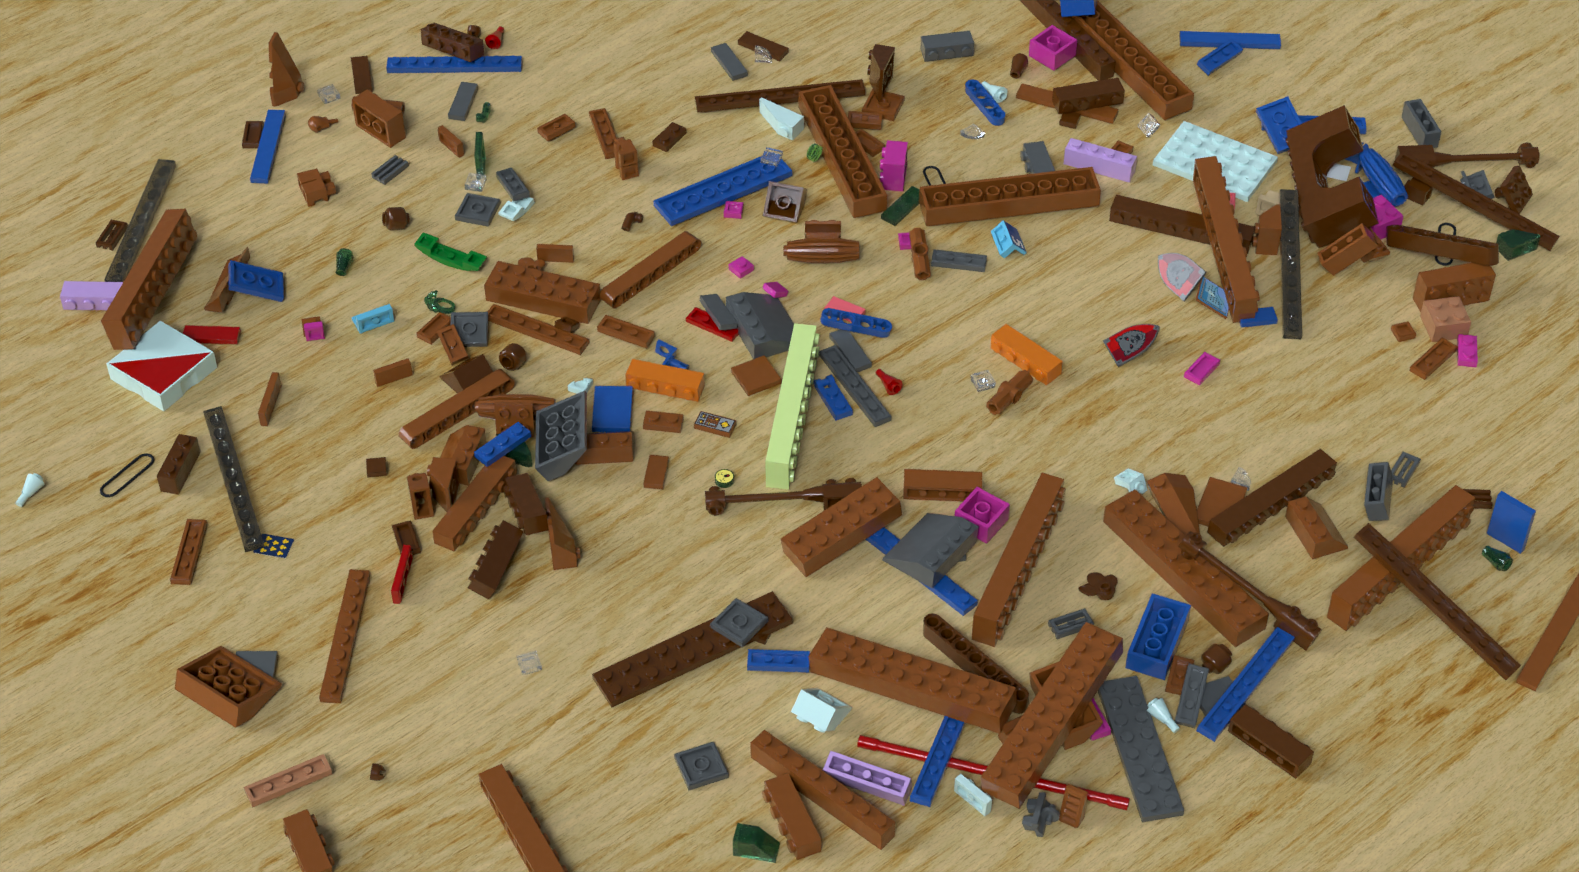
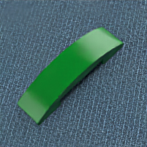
M424 232L414 243L418 250L433 260L460 270L478 271L487 260V256L472 250L469 254L440 244L439 238Z

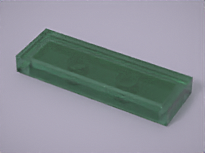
M911 186L881 214V219L896 226L919 205L920 189Z

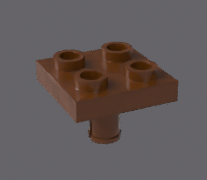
M1514 166L1500 187L1495 189L1496 198L1505 197L1510 210L1518 214L1521 213L1533 195L1525 173L1520 166Z

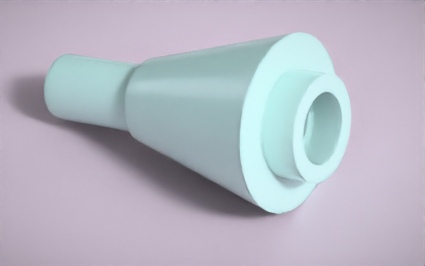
M986 81L982 82V86L997 103L1006 99L1007 89L1005 87L990 85Z
M36 473L27 475L22 494L15 502L16 505L22 507L28 498L45 485L40 475Z
M1155 698L1149 702L1147 711L1153 717L1166 724L1173 733H1176L1180 727L1172 719L1163 698Z

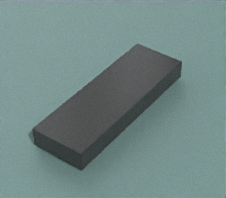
M727 43L711 47V53L732 81L748 76V71Z
M461 82L449 110L448 119L466 120L478 90L477 83Z
M513 168L496 172L497 179L513 201L530 197L529 190Z
M933 249L931 266L985 272L987 255Z
M718 294L700 295L699 301L719 330L737 328V321Z
M839 329L829 333V338L856 372L872 367L871 361L849 331Z
M1188 664L1176 712V724L1195 728L1209 671L1208 668Z

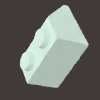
M819 688L801 689L791 712L797 715L796 718L805 723L810 722L814 725V729L825 733V731L835 730L851 711L852 707Z

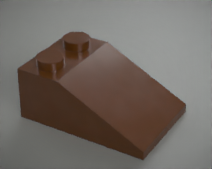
M875 44L873 50L869 51L868 59L871 60V65L868 66L867 75H870L869 82L877 99L882 100L893 78L895 47Z

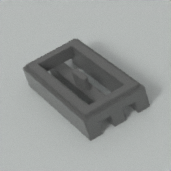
M394 155L373 171L371 175L373 179L385 185L409 165L406 160L403 162L402 158L398 159V156Z
M1402 452L1391 470L1394 484L1398 485V483H1401V487L1405 488L1420 464L1421 459ZM1405 458H1408L1400 473L1398 474V476H1396L1395 473L1402 464L1403 460ZM1414 461V463H1413V465L1411 466L1410 470L1408 471V473L1406 474L1405 478L1403 479L1402 477H1403L1404 473H1405L1406 470L1408 469V467H1409V465L1411 464V462Z
M1084 608L1048 620V626L1052 628L1051 631L1053 634L1055 633L1056 639L1078 633L1085 622L1094 625V622Z

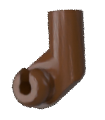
M638 212L628 213L625 216L621 229L627 232L630 231L633 223H641L643 221V215Z

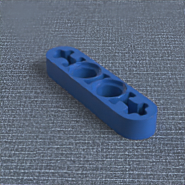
M968 80L965 84L966 94L992 125H1003L1005 123V112L978 80Z
M832 308L824 309L820 317V321L824 326L881 338L888 337L892 329V324L888 320ZM843 319H849L852 323L847 324L843 322ZM862 322H866V323H868L870 326H869V327H863V326L861 325V323H862Z

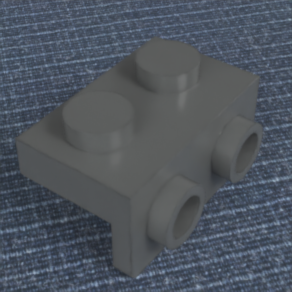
M1484 170L1466 176L1464 171L1461 172L1463 178L1460 181L1462 184L1490 199L1495 198Z

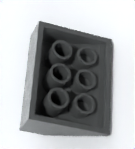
M741 292L726 297V307L737 321L739 336L753 359L763 355L769 357L789 351L794 323L778 298H773L768 294Z
M586 391L536 411L535 469L547 481H551L565 475L587 450Z
M927 513L883 557L882 561L933 588L976 544L979 526L963 517Z

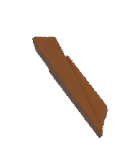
M248 247L244 249L242 254L227 260L215 289L204 307L205 311L222 313L225 305L230 304L235 291L229 290L228 264L230 260L248 264L250 259Z

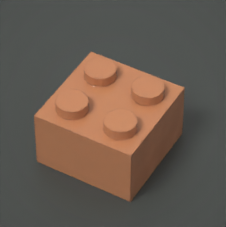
M1459 296L1423 302L1420 317L1432 342H1438L1442 337L1446 340L1457 339L1458 334L1468 335L1471 320Z

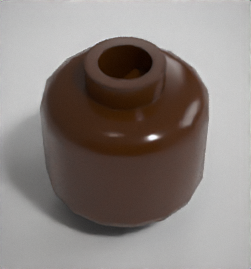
M389 207L382 214V223L388 230H403L410 221L409 213H406L403 207Z
M516 343L509 344L499 354L501 365L510 371L517 370L527 358L524 348Z
M1212 644L1201 656L1202 667L1208 668V673L1210 674L1212 672L1221 674L1232 663L1231 651L1224 644Z

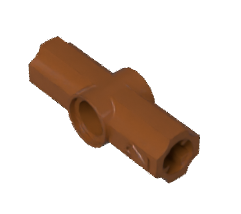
M914 228L909 231L915 278L926 280L931 276L925 230Z
M1023 370L1019 371L1009 382H1002L997 393L987 402L986 407L993 415L1000 414L1011 403L1016 404L1021 398L1022 392L1033 382V377H1031L1028 371Z

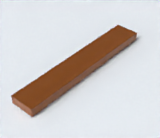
M1022 83L1016 93V98L1055 108L1052 102L1053 91ZM1105 106L1075 111V113L1113 124L1119 109Z
M493 304L487 311L489 322L575 354L581 355L589 345L588 338L572 332H566L553 325Z

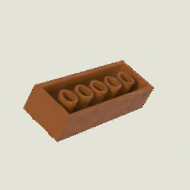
M497 261L484 284L486 301L560 318L567 317L589 324L601 301L599 298L601 292L599 283Z
M876 477L782 537L783 553L805 577H808L902 516L900 500Z

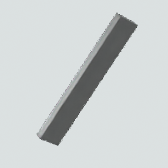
M836 345L819 351L821 359L874 427L891 421L892 416Z

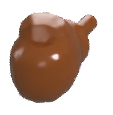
M312 116L308 120L309 128L317 133L321 129L329 128V124L338 123L337 118L328 120L327 117Z

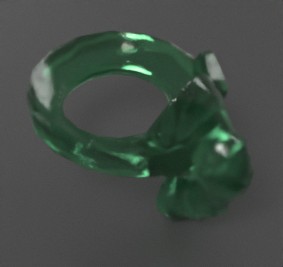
M437 290L431 291L424 298L427 308L435 313L451 314V312L456 310V305L452 301L445 298H436ZM446 302L449 303L452 307L445 308L440 306L438 303Z

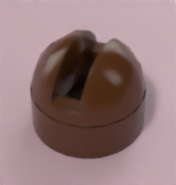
M469 25L467 34L478 38L481 33V27Z
M372 763L370 780H382L385 776L380 775V771L386 772L385 767Z

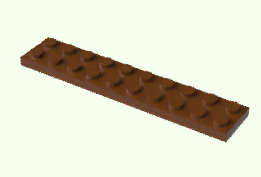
M773 591L746 603L767 616L768 622L744 646L767 634L793 624L792 617ZM713 618L592 674V677L612 708L741 648V646L713 630L710 626V623L715 619Z

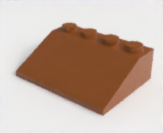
M219 646L178 668L175 681V690L235 728L251 720L282 686V683L223 646Z

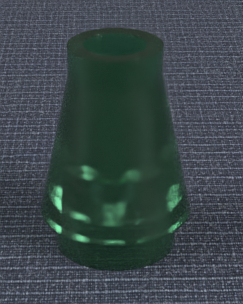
M342 248L336 253L335 273L337 275H346L354 259L351 250Z
M1486 546L1482 551V556L1498 571H1507L1513 563V558L1510 557L1509 553L1490 546Z

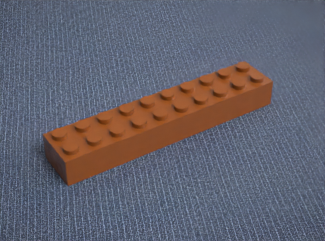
M1098 0L1095 15L1071 16L1115 60L1114 72L1163 120L1192 109L1194 93Z
M828 85L798 92V108L802 116H804V120L817 146L822 149L821 154L852 217L857 218L887 211V194L832 86Z
M1216 156L1195 159L1193 184L1232 322L1236 323L1240 322V319L1255 318V313L1258 312L1257 301L1260 300L1258 290L1254 288L1255 278L1250 274L1251 264L1250 261L1246 260L1247 251L1246 247L1242 246V233H1238L1239 225L1237 218H1234V206L1229 202L1230 192L1225 188L1226 178L1225 176L1222 177L1221 174L1222 165L1218 163Z
M1093 167L922 186L919 191V204L925 225L933 226L1099 206L1101 189Z
M186 208L168 209L164 212L101 319V323L114 350H127L136 347L197 240V232L194 230L191 217L188 215Z
M1041 473L974 612L972 640L992 647L996 646L998 640H1002L1005 631L1004 626H1008L1011 620V611L1016 610L1018 597H1022L1025 590L1024 584L1029 582L1032 574L1031 569L1032 567L1035 568L1038 562V554H1042L1044 550L1045 539L1048 540L1051 535V526L1056 525L1057 513L1063 510L1065 501L1062 499L1066 492V488L1063 487L1064 479Z
M1455 485L1390 543L1413 565L1420 569L1426 560L1430 561L1437 550H1442L1450 539H1455L1462 528L1466 529L1471 522L1470 515L1475 508L1473 506L1475 497ZM1373 556L1332 592L1327 618L1347 631L1351 626L1355 627L1364 615H1369L1376 604H1381L1389 593L1392 594L1401 582Z
M1136 489L1105 506L1103 522L1235 648L1266 629L1269 613L1236 582L1200 555L1192 560L1184 558L1178 546L1185 535Z
M1085 622L982 774L981 786L983 792L1018 809L1021 808L1123 654L1122 637Z
M826 627L809 654L811 673L999 734L1017 704L1016 687Z

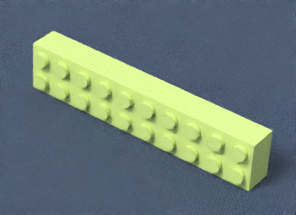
M794 323L765 461L766 487L789 490L790 482H794L795 471L793 469L797 467L798 456L796 454L800 453L801 445L798 441L803 438V428L801 427L802 425L805 426L806 414L804 413L808 412L809 400L807 399L811 397L812 387L809 386L813 385L814 373L812 372L816 371L817 360L815 358L819 357L820 347L816 346L819 344L820 334L816 333L817 326Z

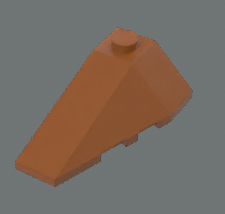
M274 32L268 43L269 62L272 63L269 78L273 79V87H270V97L274 107L297 99L300 92L304 90L301 74L278 32Z
M1163 473L1148 480L1147 484L1150 493L1162 514L1185 536L1190 531L1200 534L1195 493L1186 475Z
M549 497L545 498V508L553 570L577 567V559H580L579 547H575L574 538Z

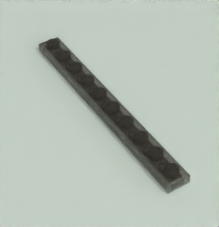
M158 159L104 279L105 282H124L129 274L175 170L176 163L174 160Z
M1280 189L1279 204L1282 225L1280 236L1283 339L1301 340L1302 309L1298 190Z
M222 406L204 410L205 421L244 550L249 552L264 548V542Z

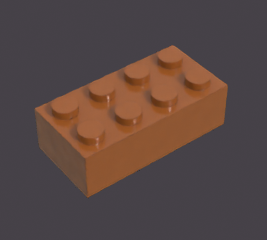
M1466 263L1422 271L1418 273L1413 300L1420 312L1423 302L1426 300L1459 296L1463 306L1486 302L1490 300L1496 274L1491 266L1477 263Z

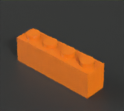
M1005 324L991 335L990 348L994 352L999 353L1022 370L1028 371L1030 375L1046 386L1061 375L1062 360L1009 325Z
M636 359L631 360L625 374L626 386H633V389L696 402L699 401L705 386L704 373Z

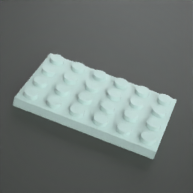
M1183 121L1154 158L1153 166L1193 181L1195 159L1216 156L1218 163L1222 165V177L1225 176L1226 190H1229L1230 193H1236L1235 198L1248 202L1275 166L1278 157Z

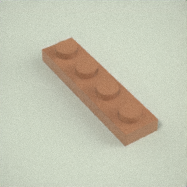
M324 754L247 785L244 787V791L253 808L332 775V769Z

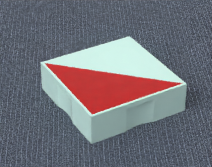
M159 321L141 336L134 349L120 352L107 363V368L111 380L127 390L139 394L147 402L165 411L179 400L187 390L217 368L213 351L164 322Z

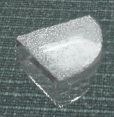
M755 45V62L772 63L770 52L761 46Z
M973 123L962 129L960 135L968 139H980L985 137V132Z
M1238 467L1231 479V483L1247 487V491H1249L1251 479L1243 468Z

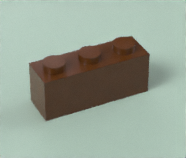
M178 434L157 474L161 492L179 495L201 453L197 437Z

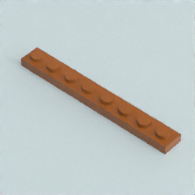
M349 570L319 696L320 702L341 704L369 584V570Z

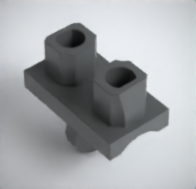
M1039 792L1038 798L1028 799L1027 810L1029 813L1034 814L1033 816H1024L1022 820L1024 829L1035 831L1037 837H1043L1046 825H1051L1052 822H1056L1060 818L1059 811L1055 809L1056 806L1050 804L1045 799V792Z

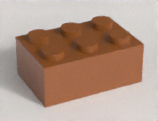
M368 89L352 99L357 127L390 148L406 138L403 113L399 108L394 107L388 101L383 100Z

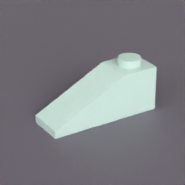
M762 97L759 99L760 113L777 134L793 140L804 130V116Z

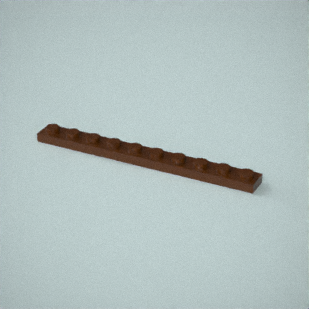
M863 79L695 96L697 113L760 106L759 99L761 97L775 104L798 102V92L828 85L832 86L837 98L865 95Z
M1403 151L1392 165L1551 251L1560 237Z
M1370 523L1356 533L1353 538L1504 680H1507L1521 666Z

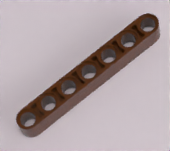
M1389 225L1386 227L1387 246L1488 266L1499 263V244L1402 225Z
M931 613L924 617L923 636L962 670L1016 687L1017 704L1012 712L1022 714L1028 708L1029 692L1024 686L939 615Z

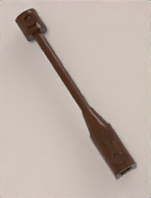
M1528 142L1521 144L1517 153L1451 155L1434 152L1433 145H1408L1397 147L1395 159L1403 151L1433 168L1451 162L1517 160L1519 165H1526V167L1532 168L1538 164L1540 155L1538 147H1533Z
M854 478L846 479L845 483H837L836 480L829 479L825 484L803 491L725 496V490H720L718 486H712L709 488V491H705L706 510L714 516L721 515L724 512V509H726L725 503L791 499L823 502V509L826 510L862 487L861 482H856Z
M1191 531L1187 533L1178 546L1184 558L1192 560L1200 555L1260 600L1277 619L1273 627H1279L1294 636L1293 642L1307 651L1322 631L1318 627L1316 620L1306 618L1296 606L1291 607L1265 595L1206 551L1204 548L1207 543L1202 540V536L1199 533Z

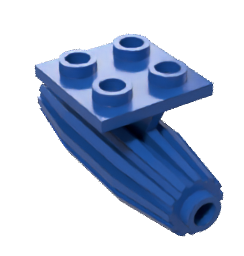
M1373 148L1364 149L1360 153L1359 161L1370 180L1363 183L1372 197L1375 198L1382 195L1393 206L1404 204L1407 201L1408 194L1399 176L1387 160Z

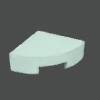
M583 378L581 381H573L568 385V391L576 394L582 391L588 392L593 385V379Z

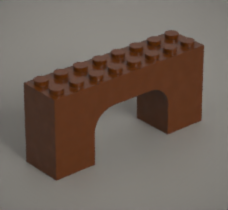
M1345 105L1286 130L1288 137L1286 138V143L1290 148L1288 154L1292 160L1290 165L1294 171L1292 177L1296 183L1294 188L1298 195L1296 199L1301 207L1299 214L1303 219L1301 226L1305 232H1308L1311 242H1315L1318 248L1333 243L1362 223L1367 228L1378 224L1374 199L1360 177L1328 188L1327 173L1330 168L1337 162L1363 151L1359 128Z

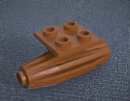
M810 220L805 221V239L788 241L787 245H783V256H787V260L805 263L852 261L859 259V241L841 238V221Z
M500 394L480 397L479 401H475V413H478L479 417L495 419L496 436L519 422L531 432V437H535L534 421H536V411L555 404L556 399L531 394Z

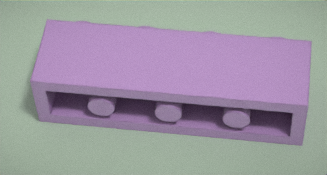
M1073 138L1069 140L1065 148L1064 165L1075 168L1093 167L1094 172L1129 183L1136 170L1137 156Z
M64 281L60 294L63 310H107L123 282Z
M830 751L823 768L824 772L843 785L905 806L912 788L911 778L833 751Z

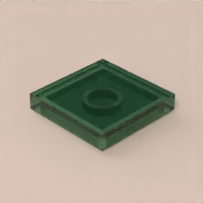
M476 132L474 157L477 181H484L486 156L482 132Z

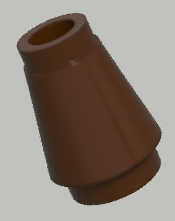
M1018 53L1012 58L1010 71L1012 78H1019L1028 65L1026 55Z

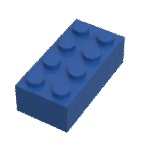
M1152 593L1128 650L1125 668L1165 680L1189 621L1191 605Z

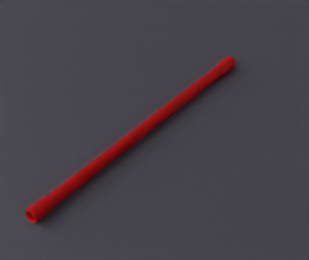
M863 735L859 736L857 743L859 748L881 751L925 762L929 754L927 751L884 742ZM951 757L947 767L982 775L988 766ZM1040 778L1034 788L1064 795L1067 784ZM1080 788L1088 792L1087 800L1128 810L1130 801L1128 797Z

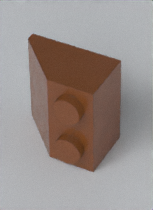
M1276 204L1259 215L1258 223L1254 225V234L1256 236L1252 238V247H1255V254L1277 255L1282 231L1280 204Z
M433 457L431 465L427 467V476H430L429 488L432 489L433 498L448 512L456 501L460 486L456 459Z

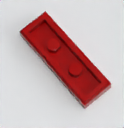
M697 307L685 318L687 323L731 342L739 335L737 328L719 330L710 315Z
M185 325L183 331L184 335L202 344L238 345L241 333L240 327Z
M403 545L391 588L393 604H400L403 598L413 561L410 545Z

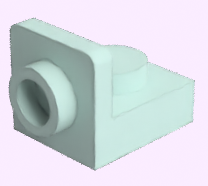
M1128 468L1114 477L1115 484L1127 488L1129 492L1136 489L1140 494H1143L1147 491L1142 473Z

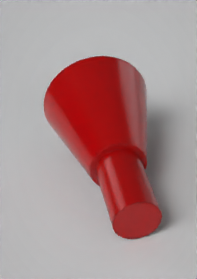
M499 26L495 32L486 36L485 43L489 48L498 49L500 47L502 33L504 32L502 26Z
M881 369L876 371V375L881 379L889 395H895L900 392L903 386L900 379L886 374Z

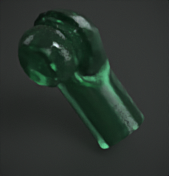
M489 102L483 104L482 113L476 114L477 122L485 123L491 112V104Z

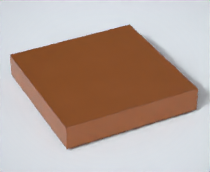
M872 89L862 108V112L883 113V119L894 121L905 101V96L885 92L882 100H878Z
M765 355L731 367V373L748 396L782 384V379Z

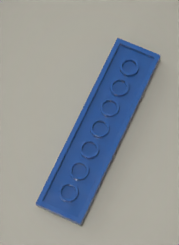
M773 151L653 200V204L670 226H673L724 205L726 201H733L765 188L769 185V181L779 182L792 176V170Z

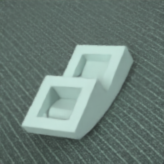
M527 197L517 201H507L498 214L515 221L534 205V199Z

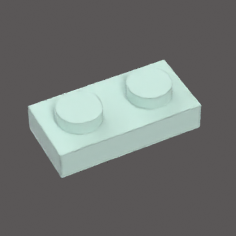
M962 774L955 778L954 791L982 815H988L991 812L992 799L989 794L981 791L971 779H967Z

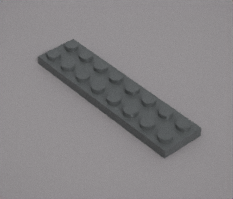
M1132 676L1104 681L1098 690V694L1141 821L1148 822L1183 816L1184 808L1151 714L1147 711L1148 706L1138 677Z

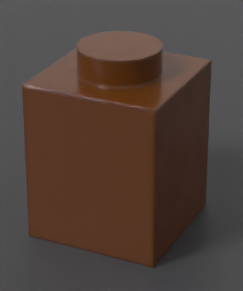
M1414 177L1408 180L1404 186L1408 194L1407 199L1422 206L1432 195L1433 188Z

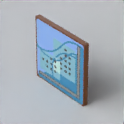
M1203 276L1200 280L1196 301L1226 319L1229 308L1223 288Z

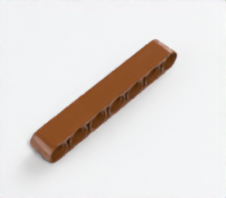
M688 231L682 232L601 290L599 298L612 308H618L695 254L701 247V240Z
M498 369L404 425L400 429L398 436L410 448L416 449L474 414L475 401H479L480 397L506 394L513 389L515 381L502 369Z

